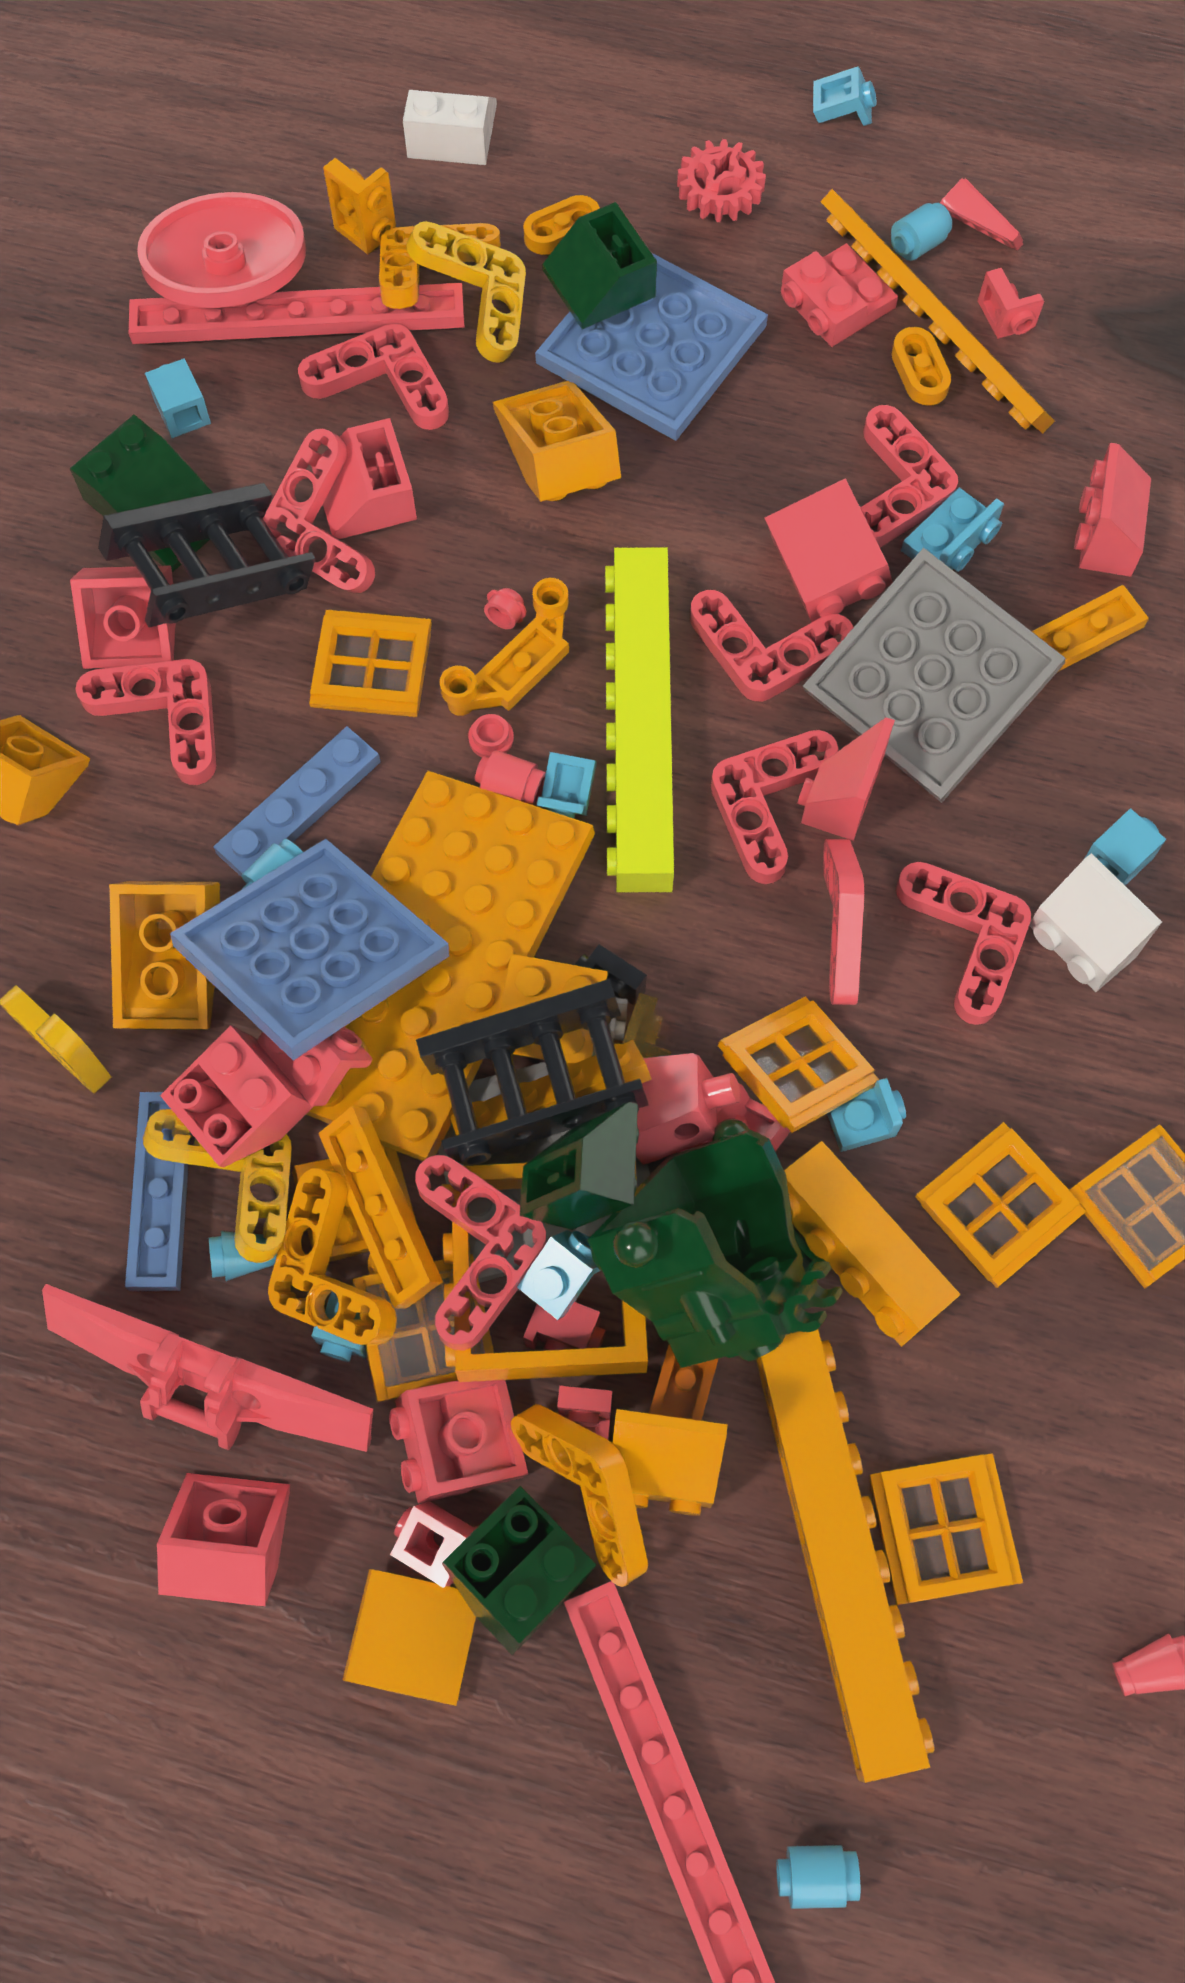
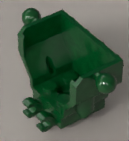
M726 1119L720 1122L715 1127L712 1142L668 1156L636 1189L634 1205L613 1213L587 1240L591 1247L593 1261L603 1272L612 1293L653 1322L661 1339L669 1342L681 1368L725 1356L727 1358L740 1356L741 1359L747 1361L758 1359L776 1349L789 1333L799 1331L813 1332L817 1330L827 1317L825 1310L808 1313L804 1309L830 1307L837 1302L843 1293L841 1287L824 1289L817 1282V1279L826 1277L832 1268L829 1262H816L805 1273L802 1266V1254L794 1238L787 1178L770 1139L750 1130L744 1122L737 1119Z

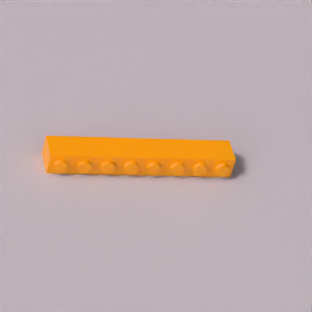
M818 1329L813 1332L799 1331L790 1333L785 1336L783 1342L776 1349L756 1359L857 1779L867 1783L930 1768L927 1754L934 1752L933 1738L926 1718L918 1719L912 1696L919 1695V1684L912 1662L910 1660L903 1662L898 1639L905 1637L903 1621L897 1605L889 1606L884 1583L890 1582L889 1567L883 1550L875 1551L870 1533V1529L876 1528L873 1505L869 1496L861 1497L856 1479L857 1475L863 1473L860 1454L855 1443H847L842 1424L849 1422L846 1400L842 1391L834 1392L829 1373L836 1370L832 1346L829 1340L821 1341Z

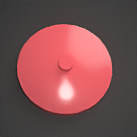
M225 192L195 197L178 203L159 214L141 234L137 251L143 277L155 292L164 298L183 305L220 308L256 301L285 286L301 269L306 256V244L300 220L284 204L261 195Z

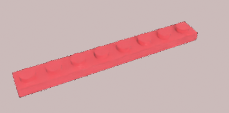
M462 283L419 285L418 302L413 306L403 309H392L382 304L380 287L274 292L246 304L220 308L193 307L173 302L167 298L130 299L129 336L132 344L367 333L392 323L401 324L407 327L408 330L465 328Z
M610 1581L565 1601L564 1605L712 1982L775 1983L615 1584Z

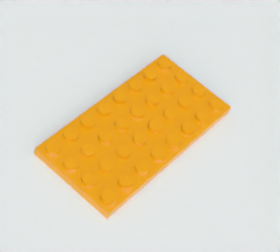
M431 771L426 772L376 865L371 878L449 943V957L344 1026L361 1039V1046L373 1060L368 1068H349L325 1106H314L306 1115L330 1124L351 1106L365 1107L383 1146L420 1161H424L426 1158L437 1154L442 1143L441 1140L444 1139L452 1123L450 1115L454 1113L444 1075L439 1073L431 1075L420 1058L416 1039L500 1013L510 955L517 954L534 958L595 835L592 824ZM483 1059L469 1063L463 1069L468 1089Z

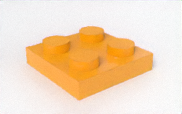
M511 954L500 1013L607 980L608 971ZM581 1028L563 1034L560 1043L567 1064L578 1063L593 1056L594 1047L589 1030ZM535 1043L517 1048L513 1053L515 1055L544 1060L541 1046Z

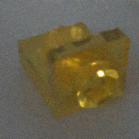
M639 993L622 1044L634 1040L643 1058L670 1056L672 1054L670 1050L654 1046L657 1043L664 1017L657 1015L658 998Z

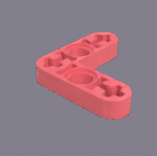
M392 323L312 354L303 359L299 364L298 374L303 392L309 397L317 399L326 398L387 374L413 422L418 427L433 430L443 426L448 420L449 407L446 393L412 333L401 324ZM391 343H395L399 348L394 349ZM374 349H376V351H377V356H379V357H376V358H375L374 351H373ZM355 355H362L368 359L365 364L359 367H351L345 363L348 358ZM334 365H338L340 371L339 373H336V368ZM411 370L419 371L423 374L420 380L412 383L402 380L401 376ZM319 373L322 379L317 380L314 374ZM426 394L428 403L432 408H436L435 410L429 411L427 407L422 406L421 397Z
M879 405L872 408L866 417L863 431L864 439L902 481L860 507L870 528L878 524L877 531L874 532L872 529L871 531L880 548L927 519L956 491L958 485V475L955 470L898 409L889 405ZM879 424L882 428L877 429L876 425ZM890 426L891 432L885 427ZM904 450H913L922 459L916 463H908L900 458L899 453ZM930 481L935 485V487L931 488L929 486ZM940 484L945 485L944 490H943L941 487H939L938 485H940ZM898 500H906L913 504L915 510L909 514H901L894 510L892 504Z
M323 428L315 429L304 439L263 520L288 557L309 553V547L312 542L317 539H323L327 545V553L323 560L314 563L312 572L338 588L352 593H362L373 584L375 578V568L372 561L364 554L313 524L347 457V447L338 435ZM321 444L332 450L329 458L317 452ZM308 465L322 471L321 476L319 477L317 474L306 470ZM303 479H310L313 484L311 497L305 502H298L295 497L296 485ZM280 522L284 523L287 528L300 534L297 542L281 535L276 530L277 525ZM338 560L356 566L355 568L360 572L357 580L350 578L347 572L335 567Z
M705 590L699 592L691 602L690 623L693 629L740 692L747 699L758 702L769 700L813 675L854 628L851 621L845 616L830 614L815 620L765 648L723 593L716 590ZM704 608H707L710 612L718 610L717 622L721 626L718 631L717 622L711 614L702 616ZM829 631L833 636L841 634L840 642H837L834 638L824 641L826 632ZM734 637L742 639L746 643L747 648L740 653H730L724 649L722 643L726 639ZM821 644L820 651L818 653L817 646ZM790 650H801L808 656L809 661L804 665L794 666L786 661L784 655ZM773 662H775L776 669L772 671ZM756 673L759 677H764L768 674L767 683L763 684L760 680L752 682V674Z
M181 659L95 669L86 672L80 677L75 689L77 697L83 708L94 716L168 708L170 755L177 776L182 782L189 785H200L212 778L216 771V752L211 684L206 670L200 662L193 659ZM193 676L195 679L191 683L194 699L187 698L182 686L186 682V677ZM149 679L155 682V688L148 695L137 696L132 693L133 686L140 680ZM118 684H121L124 693L123 697L118 695V692H120ZM104 687L105 690L101 692V698L93 699L92 695L96 694L97 688ZM197 713L203 717L201 725L194 730H184L179 727L181 719L187 714ZM188 745H195L200 760L197 761V767L189 769L187 766L191 761Z
M808 731L727 758L719 762L713 770L711 780L712 794L747 874L758 883L770 884L778 881L785 873L788 860L787 848L764 796L804 783L806 778L815 779L820 764L838 752L837 741L826 731ZM810 747H815L818 752L825 751L824 759L818 760L816 755L808 756ZM768 759H779L784 762L787 771L781 776H769L762 769V764ZM801 759L800 767L797 769L796 761ZM726 775H731L734 780H740L739 795L741 799L736 802V794L730 783L724 784ZM750 811L759 815L762 824L755 830H746L738 825L736 818L739 814ZM763 840L762 847L768 858L776 857L773 868H768L764 862L757 863L760 853L757 842Z
M826 839L823 852L824 879L833 904L829 974L830 1001L832 1005H856L859 994L864 878L850 839Z
M915 862L907 865L900 873L896 885L897 897L903 905L978 934L955 996L954 1007L958 1016L965 1022L974 1025L985 1024L993 1018L1002 1002L1031 922L1030 908L1024 900L1017 896L931 864ZM916 878L925 881L921 894L912 891V883L915 882ZM942 885L947 888L945 889L943 896L941 898V902L939 903L934 900L937 896L940 886ZM959 892L967 893L974 899L975 909L966 913L959 912L951 905L950 897ZM986 902H988L992 905L988 911L986 919L984 920L982 918H979V916L981 915ZM1005 911H1010L1014 914V922L1010 927L1002 925L1003 917L1001 916ZM987 949L997 950L1004 956L1005 967L999 970L988 969L982 964L980 953ZM980 981L989 983L983 996L985 1004L981 1006L980 1010L972 1008V999L969 997L975 994Z
M434 1155L426 1158L416 1171L415 1182L420 1197L432 1208L486 1245L441 1304L435 1315V1326L440 1340L451 1349L466 1350L472 1348L481 1340L516 1293L518 1284L546 1245L547 1236L541 1221L520 1216V1205L454 1159L445 1155ZM445 1171L449 1172L448 1179L450 1185L461 1193L456 1207L451 1206L455 1202L454 1195L446 1188L439 1186L434 1191L430 1190L429 1175L433 1173L436 1176H441ZM468 1184L469 1187L463 1191L464 1185ZM479 1197L490 1199L496 1206L494 1216L483 1223L472 1221L466 1214L469 1203ZM527 1229L533 1230L532 1240L535 1245L532 1248L528 1245H522L513 1256L514 1264L520 1265L519 1269L515 1270L505 1258L495 1253L500 1250L507 1257L514 1247L512 1233L516 1231L523 1234ZM488 1268L502 1270L507 1277L504 1289L496 1294L482 1292L477 1287V1278L482 1271ZM466 1292H469L478 1304L489 1309L486 1313H483L477 1305L468 1318L472 1330L469 1333L459 1330L455 1335L449 1334L451 1325L448 1317L452 1314L459 1318L464 1315L470 1307L469 1299L463 1296Z

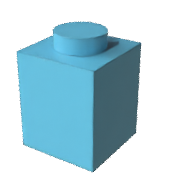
M185 358L162 365L145 373L154 402L171 438L211 424L203 395Z
M1130 808L1092 844L1085 858L1092 853L1116 878L1126 885L1154 859L1166 838L1159 833L1158 828L1152 821L1145 817H1140Z

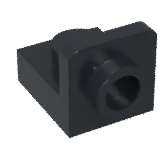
M600 944L590 957L583 954L575 963L576 966L608 971L607 979H610L615 996L619 999H628V1002L636 1006L646 992L647 975Z

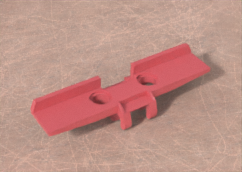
M45 1284L42 1289L48 1330L115 1367L137 1376L148 1386L140 1400L142 1415L146 1419L154 1421L159 1415L218 1438V1446L226 1450H230L233 1446L242 1422H257L275 1430L367 1452L371 1444L373 1408L242 1358L223 1354L179 1337V1334L51 1285ZM188 1385L208 1393L204 1400V1410L172 1398L178 1386Z

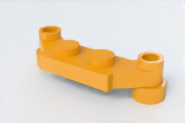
M545 578L534 586L532 595L536 618L476 675L469 668L458 665L449 667L442 673L440 677L441 695L447 702L451 713L457 716H464L472 710L503 706L509 711L569 653V643L563 639L564 613L569 604L568 588L561 580Z

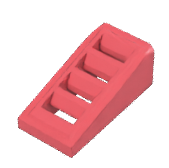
M961 178L941 200L940 204L947 208L951 217L1017 251L1023 245L1020 233L966 178Z

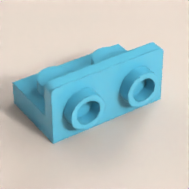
M959 487L903 541L901 551L913 560L924 547L949 568L959 572L973 556L974 549L981 542L988 544L1000 530L1002 522L999 521L1004 503L996 498L988 507H985Z

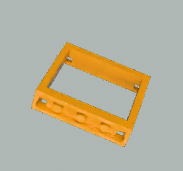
M526 1163L464 1167L497 1190L521 1189L523 1166ZM442 1184V1187L453 1193L455 1202L451 1206L456 1207L461 1193L450 1184ZM468 1184L464 1185L463 1191L469 1187ZM468 1205V1207H467V1209H466V1214H467L468 1217H469V1205ZM453 1221L452 1233H443L444 1264H453V1283L444 1284V1300L470 1267V1234ZM466 1292L463 1297L469 1299L470 1307L460 1318L454 1316V1334L459 1330H463L466 1333L472 1330L468 1319L471 1314V1294L469 1292ZM622 1300L623 1347L472 1354V1348L454 1350L445 1345L446 1367L455 1366L459 1382L647 1373L646 1320L644 1315Z

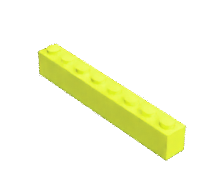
M668 547L614 548V566H605V593H614V604H606V631H614L615 642L606 643V670H615V682H606V710H615V723H606V750H615V764H607V791H616V805H607V833H616V847L607 848V876H616V892H672L674 847Z

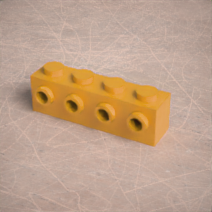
M823 1141L819 1142L784 1170L787 1178L793 1225L805 1237L809 1249L817 1257L830 1263L832 1269L840 1277L841 1284L845 1290L853 1297L859 1298L874 1315L875 1321L882 1332L894 1338L901 1347L961 1295Z

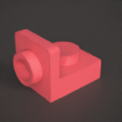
M998 268L986 272L978 303L997 339L1013 334H1024L1034 328L1040 316L1044 299L1041 294L1019 299L1015 285L1009 282L1003 269Z
M559 1386L558 1414L608 1440L612 1391Z

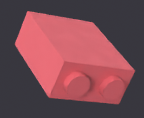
M846 478L765 517L773 542L811 623L830 614H839L843 611L844 607L861 599L875 598L893 583L888 563Z

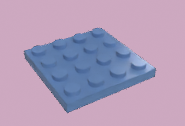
M653 254L657 260L655 298L585 329H581L569 311L535 352L536 364L569 382L575 383L579 388L676 441L765 329L768 314Z
M324 839L170 933L173 947L293 1061L449 957V943L327 839Z

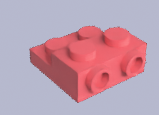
M847 243L824 257L815 251L783 271L781 294L784 301L789 307L795 308L808 322L810 329L816 335H820L831 347L892 311L897 305L898 295Z
M457 1380L406 1390L395 1400L396 1408H392L389 1415L390 1427L396 1440L404 1439L408 1460H404L401 1463L402 1481L408 1493H416L418 1504L468 1493L475 1488L516 1480L528 1475L523 1450L511 1430V1420L514 1417L506 1380L459 1382Z

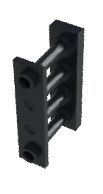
M265 483L105 515L103 517L98 546L106 561L130 557L151 589L145 616V622L148 627L165 623H177L183 619L284 594L298 593L301 590L307 589L316 560L312 552L288 557L264 522L263 517L272 499V494ZM250 531L270 562L249 566L229 534ZM211 539L231 571L210 575L189 543ZM171 548L191 580L169 585L149 552Z
M610 979L416 1039L420 1058L431 1075L439 1073L444 1075L459 1132L457 1136L441 1140L443 1149L448 1157L463 1166L479 1165L488 1161L491 1158V1154L571 1130L629 1101L638 1104V1111L639 1108L649 1105L640 1079L625 1083L608 1026L611 1019L621 1016ZM583 1028L589 1030L606 1089L576 1098L560 1039L565 1033ZM535 1043L541 1046L557 1104L527 1113L511 1054L517 1048ZM487 1058L493 1062L508 1120L478 1128L463 1069L469 1063Z

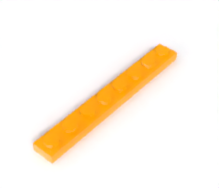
M831 189L821 200V203L831 212L826 219L827 222L842 237L848 231L856 239L851 247L867 263L874 258L882 266L876 273L892 290H895L900 285L906 291L907 295L902 301L919 318L925 312L933 320V323L928 328L943 344L946 345L952 340L960 348L955 357L971 373L977 368L980 369L987 377L981 384L997 401H1000L1005 396L1014 405L1008 413L1025 430L1033 425L1043 434L1055 420L852 207Z

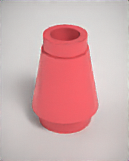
M1166 1634L1122 1658L1121 1661L1112 1663L1123 1695L1185 1690V1636L1171 1638L1169 1634Z

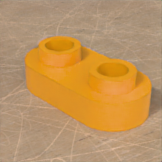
M575 195L530 214L523 225L525 245L536 254H551L579 217L600 209L598 203L591 197Z
M908 327L901 330L894 339L891 355L909 397L922 405H935L942 402L948 394L951 374L935 338L929 331L920 327Z

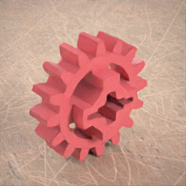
M722 139L720 146L714 147L713 143L708 140L705 142V150L703 151L694 146L691 148V157L683 156L681 169H678L677 187H679L680 200H687L688 211L699 208L700 218L702 219L711 213L715 214L716 222H721L723 215L728 214L735 221L740 210L749 215L752 211V204L759 205L762 192H764L766 174H763V161H755L756 152L754 150L743 153V143L740 142L731 148L728 147L727 140Z

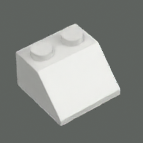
M409 90L403 117L407 158L486 165L497 105L496 98Z
M1091 853L1040 905L1029 926L1033 929L1034 936L1043 947L1048 950H1054L1067 963L1068 970L1076 980L1083 984H1088L1097 992L1138 956L1162 921Z

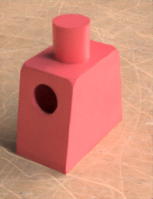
M694 1053L643 1058L649 1070L651 1080L642 1083L649 1105L639 1108L637 1112L639 1138L636 1145V1157L644 1165L712 1139L715 1134V1127L717 1126L716 1108L739 1103L741 1100L740 1087L735 1075L729 1073L713 1077L700 1056Z

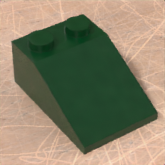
M134 414L70 467L83 500L103 517L109 514L213 493L168 442ZM210 539L191 542L189 544L191 545L193 550L197 552ZM171 548L149 552L151 557L162 566L171 565L172 573L181 566Z

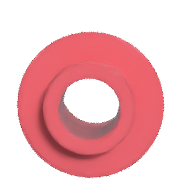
M494 750L490 757L483 756L476 770L475 782L480 783L481 789L536 806L538 796H542L546 772L539 770L536 763Z

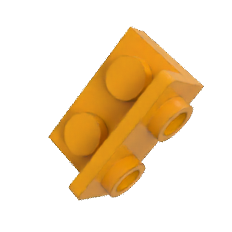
M334 158L323 167L334 229L368 255L381 245L382 233L396 227L389 173L380 167L364 180L356 169H349L338 159Z

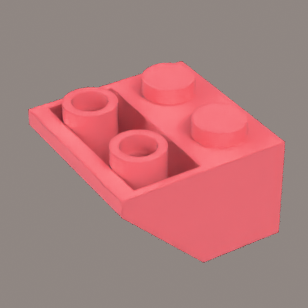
M387 418L347 428L340 436L347 447V457L323 503L331 535L337 539H343L417 520L412 486L391 419ZM328 448L322 456L329 458L332 450ZM311 466L313 473L320 477L322 471Z
M1116 443L1109 444L1103 461L1095 460L1090 478V487H1084L1079 513L1086 514L1085 523L1079 524L1074 549L1081 550L1079 568L1131 577L1143 553L1151 477Z
M232 1025L160 1095L218 1166L223 1168L281 1140L314 1107L307 1102L259 1045L257 1038Z

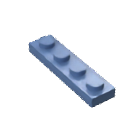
M346 726L213 847L216 854L242 877V874L273 843L279 845L284 839L294 842L381 762L379 754Z
M140 1092L125 1281V1288L129 1291H180L189 1164L155 1158L147 1152L143 1145V1135L149 1117L159 1110L171 1109L160 1096L163 1092ZM162 1129L163 1139L173 1141L172 1130Z

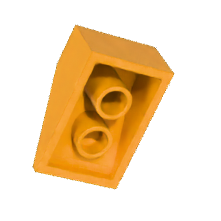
M564 381L493 402L496 416L525 481L540 502L545 500H561L569 493L586 488L598 489L605 486L607 482L621 478L616 430L575 383Z
M126 881L109 884L113 1028L209 1029L215 986L173 947L170 933L220 903V882Z
M616 1409L612 1443L619 1450L625 1461L636 1508H648L649 1500L670 1502V1512L684 1515L700 1516L701 1507L711 1508L714 1504L728 1424Z

